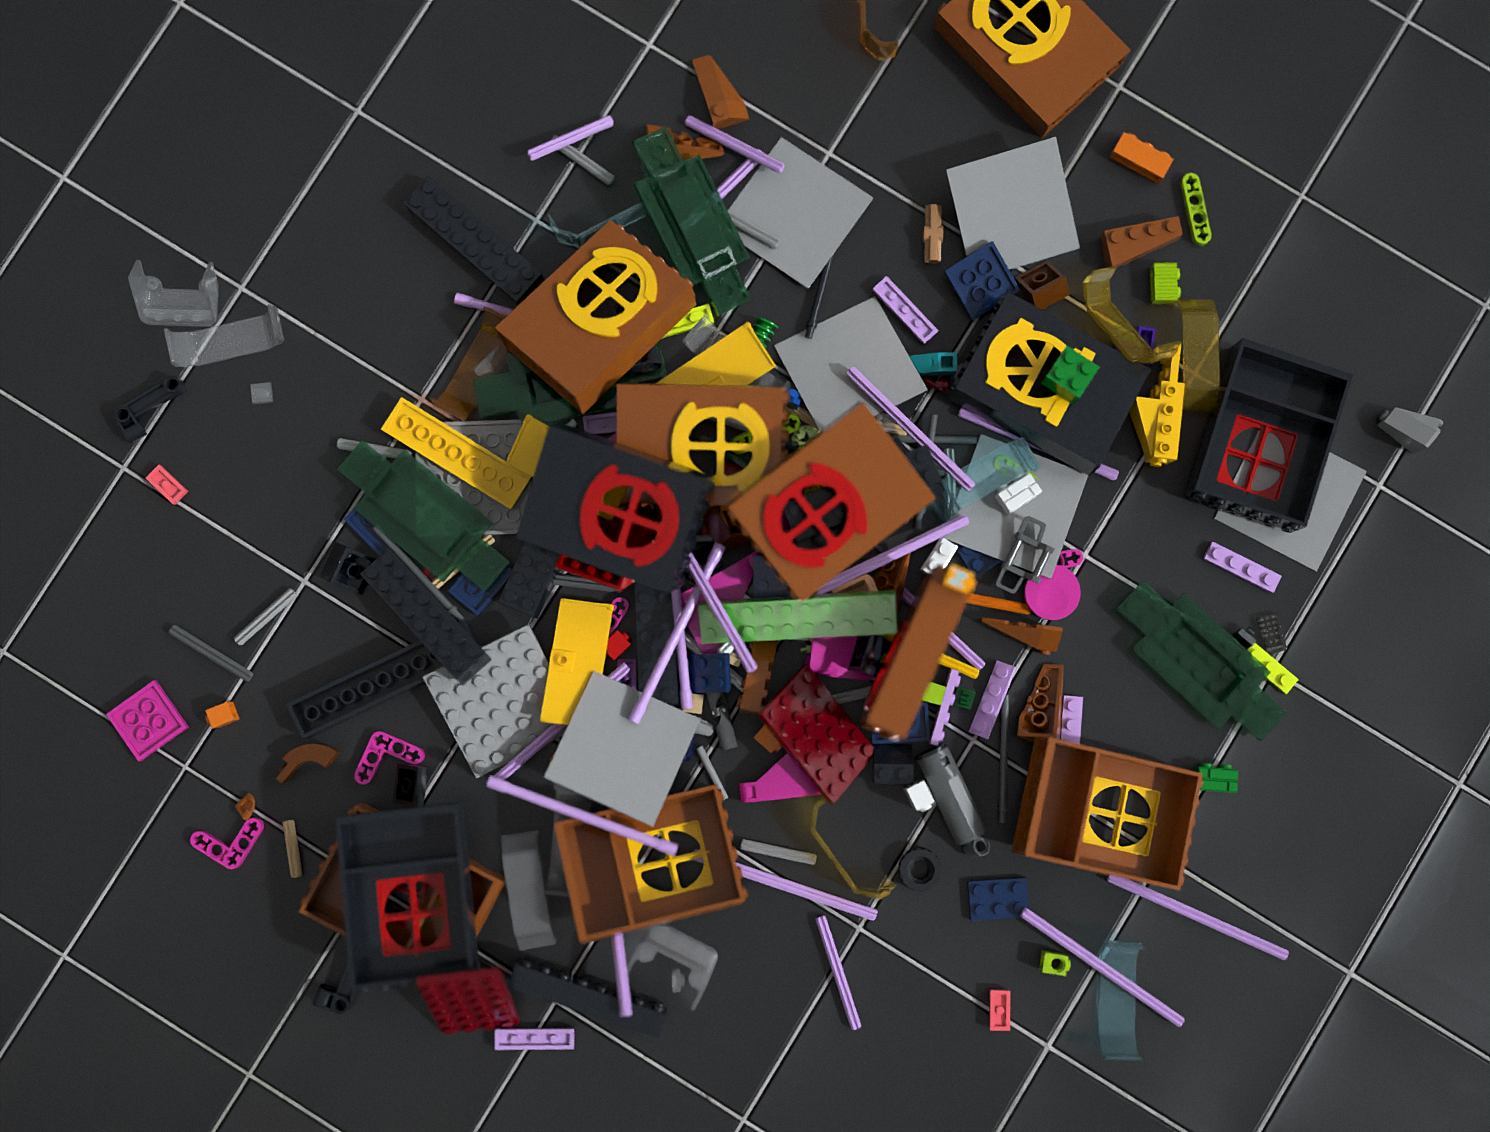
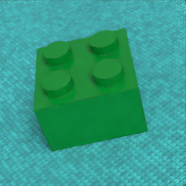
M1066 346L1041 384L1074 405L1100 367Z

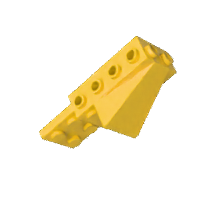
M1172 344L1164 353H1161L1160 364H1162V372H1159L1158 384L1150 389L1148 398L1136 397L1129 410L1145 454V462L1150 463V466L1162 467V464L1168 465L1177 460L1185 387V383L1177 382L1181 344Z

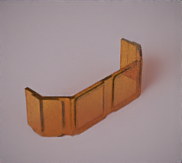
M857 0L859 3L858 31L861 45L864 44L865 49L877 60L895 57L898 41L881 42L866 28L865 0Z
M485 306L483 307L485 315L481 328L446 391L437 400L433 398L431 400L434 406L463 422L479 404L494 374L508 352L495 329L506 316Z

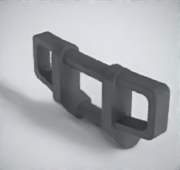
M1031 516L1024 518L1018 532L1014 536L1015 540L1005 562H1002L1000 566L1001 569L995 581L996 587L1009 593H1016L1024 579L1039 584L1042 570L1049 555L1054 551L1053 547L1041 543L1046 528L1045 523ZM1028 521L1040 526L1037 540L1022 534ZM1022 542L1043 551L1033 574L1012 566ZM1005 570L1020 576L1012 589L1000 583Z

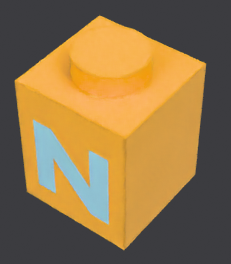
M951 565L942 586L966 595L968 591L972 592L976 581L973 578L975 574Z

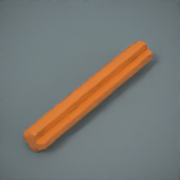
M970 593L966 602L1028 615L1031 613L1026 603Z

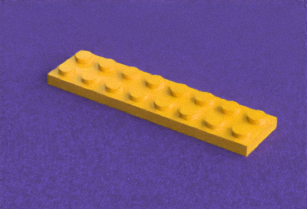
M402 397L381 428L382 431L510 510L514 508L532 479L531 476L510 465L505 460Z

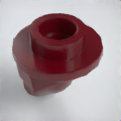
M928 376L923 381L932 389L939 390L943 394H947V390H950L948 378L945 379L944 376H941L937 382Z

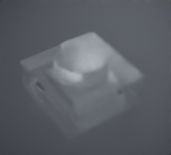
M270 382L250 384L253 404L273 402L272 384Z
M673 969L672 991L681 992V986H685L684 974H681V969Z

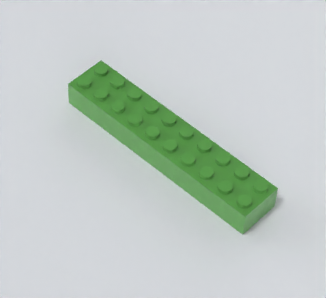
M896 590L814 594L803 602L799 598L795 600L793 596L719 600L743 642L898 633L899 630ZM702 601L698 605L701 643H729V639L707 601Z

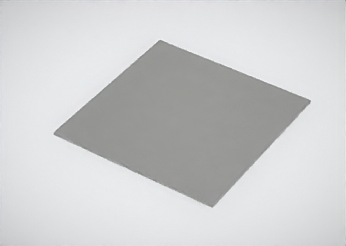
M781 137L768 156L784 163L785 167L782 173L778 174L761 165L728 210L779 238L780 243L778 247L773 249L723 220L716 227L809 289L873 200V197Z
M1056 137L946 169L966 256L993 241L1010 270L1080 248Z
M875 296L819 323L817 328L814 329L812 339L805 338V330L774 345L819 431L858 401L864 402L874 416L884 412L847 376L846 373L851 367H855L895 406L928 390Z
M1258 430L1247 453H1254L1260 430ZM1268 433L1261 453L1262 458L1284 464L1285 454L1280 440L1275 434ZM1330 452L1307 527L1292 533L1283 532L1281 527L1275 525L1274 527L1263 525V521L1257 519L1256 521L1245 519V515L1239 513L1233 515L1227 513L1226 509L1219 507L1214 519L1317 572L1367 471ZM1243 460L1233 480L1238 486L1244 485L1250 462L1247 460ZM1258 465L1251 489L1257 492L1268 489L1279 479L1280 472Z
M981 434L966 473L975 485L970 491H966L961 486L949 518L950 521L965 514L968 517L969 524L943 536V538L1005 562L1014 543L1016 532H1018L1024 518L1031 516L1046 524L1041 543L1054 548L1041 573V576L1051 579L1088 475ZM1000 456L1008 457L1039 479L1034 478V480L1042 490L1039 496L1009 515L1005 513L995 498L998 493L997 489L1006 483L1009 486L1014 483L1013 479L1021 473L1026 475L1022 468L1013 469L1015 467L1013 464H1011V467L1007 466V461L1004 459L997 462L999 464L998 468H1006L1008 470L1006 474L1010 475L1011 472V477L1004 476L994 467L995 460ZM1028 521L1022 534L1037 540L1040 526ZM1022 542L1012 565L1034 572L1043 551Z
M594 671L544 778L653 827L701 719L651 697L639 724L628 718L642 692Z

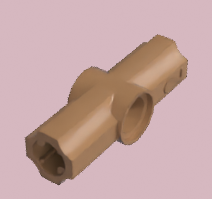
M938 204L925 206V225L923 226L924 263L928 264L941 262V243L943 241V226H941L942 206Z

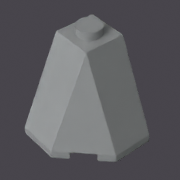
M1395 407L1391 410L1386 409L1379 418L1381 420L1377 424V426L1413 454L1431 445L1440 434L1441 430L1438 426L1441 427L1443 421Z

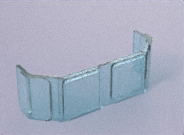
M643 166L641 167L642 178L647 185L642 202L580 234L558 229L551 215L548 214L549 224L557 241L571 246L578 245L580 248L609 220L625 227L645 217L648 213V205L649 207L651 206L655 193L654 183L649 172H646Z
M1023 437L1016 439L961 469L975 483L970 491H966L950 475L929 490L936 497L931 502V505L941 522L946 523L950 517L961 509L1025 473L1033 470L1035 473L1038 472L1041 466Z
M1104 940L1100 960L1136 984V959L1139 949H1145V946L1137 941ZM1100 973L1098 1030L1102 1058L1107 1060L1142 1061V1057L1138 1054L1135 1039L1136 997Z

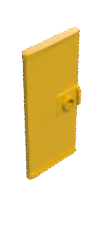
M747 321L744 325L656 384L749 385L775 368L776 365L755 334L751 323Z
M527 414L506 462L534 477L548 425ZM617 486L610 489L603 495L602 502L618 509L629 486ZM598 511L597 513L610 522L615 517V515L603 511Z
M561 598L540 722L568 726L593 672L596 671L603 675L614 605Z

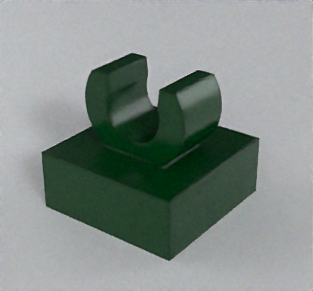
M959 686L956 687L953 705L971 710L976 691Z

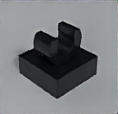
M1250 626L1246 630L1241 628L1232 633L1229 640L1242 651H1245L1256 642L1252 637L1255 631Z

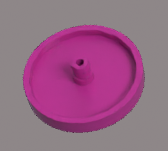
M1056 565L1051 579L1040 575L1039 578L1041 580L1039 584L1026 580L1024 599L1030 611L1036 616L1045 620H1058L1067 617L1076 609L1081 595L1080 585L1076 576L1069 569Z

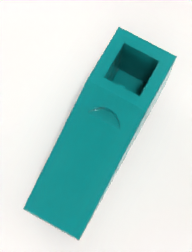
M957 352L909 356L920 376H955L957 372Z

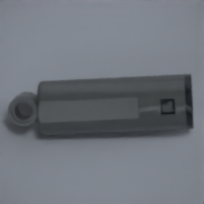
M946 742L916 755V762L957 845L963 844L964 852L968 857L974 858L987 855L990 850V844L985 837H982L987 832V827Z

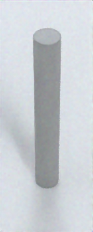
M703 746L697 748L696 751L713 785L717 784V788L722 790L724 800L729 798Z

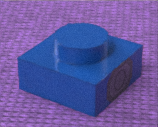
M786 386V391L790 392L789 403H786V406L797 410L802 397L797 390Z

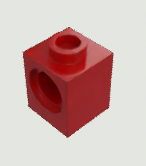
M617 630L608 639L606 652L613 660H617L632 646L629 642L631 638L625 631L620 633Z

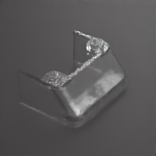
M135 261L128 276V281L139 318L143 323L148 325L210 327L215 324L218 310L219 285L213 262L208 263L205 273L199 282V290L163 289L161 281L154 276H144L141 261Z
M667 924L646 928L627 966V974L635 959L641 962H650L657 952L691 968L689 983L698 990L691 1004V1010L694 1011L717 963L718 954L716 950Z

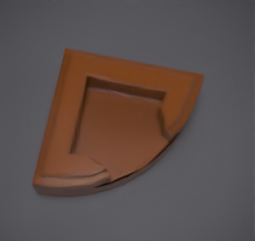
M248 793L235 805L242 819L246 821L251 817L255 808V798L251 793Z

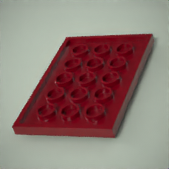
M808 664L802 665L758 714V717L829 805L834 804L873 757L874 747Z
M500 968L417 977V986L442 1033L450 1035L458 1031L492 1030L495 1027L501 1026L511 1028L514 1025L520 1024V1016Z

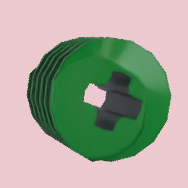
M758 317L755 320L757 324H753L752 328L764 348H767L764 341H771L768 334L774 336L775 333L771 329H778V326L768 319Z

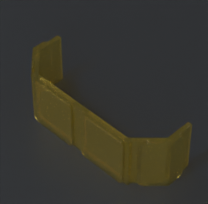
M1117 266L1094 270L1086 277L1083 282V294L1086 300L1085 307L1087 312L1101 329L1108 333L1112 342L1129 361L1152 363L1174 357L1182 343L1181 340L1157 346L1153 351L1111 302L1109 280L1117 270Z
M1178 299L1174 308H1180L1183 323V383H1185L1182 411H1213L1216 407L1220 384L1218 312L1215 309L1216 306L1213 300Z
M823 796L819 797L812 803L810 822L812 823L809 825V830L828 857L834 860V865L854 893L857 892L858 895L862 893L863 896L883 899L891 892L890 890L896 887L895 883L891 880L878 890L856 887L815 830L818 807L826 802Z

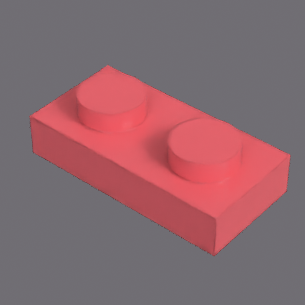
M158 465L146 477L174 505L188 492L162 465Z
M989 989L990 1030L1010 1031V990Z

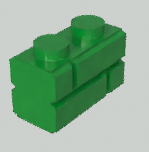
M1201 763L1200 767H1194V772L1203 774L1201 791L1237 793L1238 769H1232V765L1220 764V768H1213V764Z

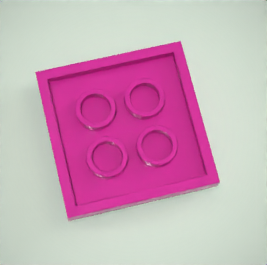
M153 680L106 714L138 762L143 761L189 728L157 680Z

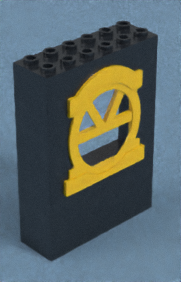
M1008 292L1005 298L1000 297L981 334L977 338L974 347L949 390L952 393L949 400L1091 476L1101 466L1151 369ZM1027 340H1039L1046 343L1038 359L1026 343ZM1018 344L1032 367H1005V360L1010 349ZM1068 346L1100 367L1074 405L1058 394L1049 398L1027 396L1053 347L1061 353ZM1008 375H1029L1021 391L1017 390L1008 379Z

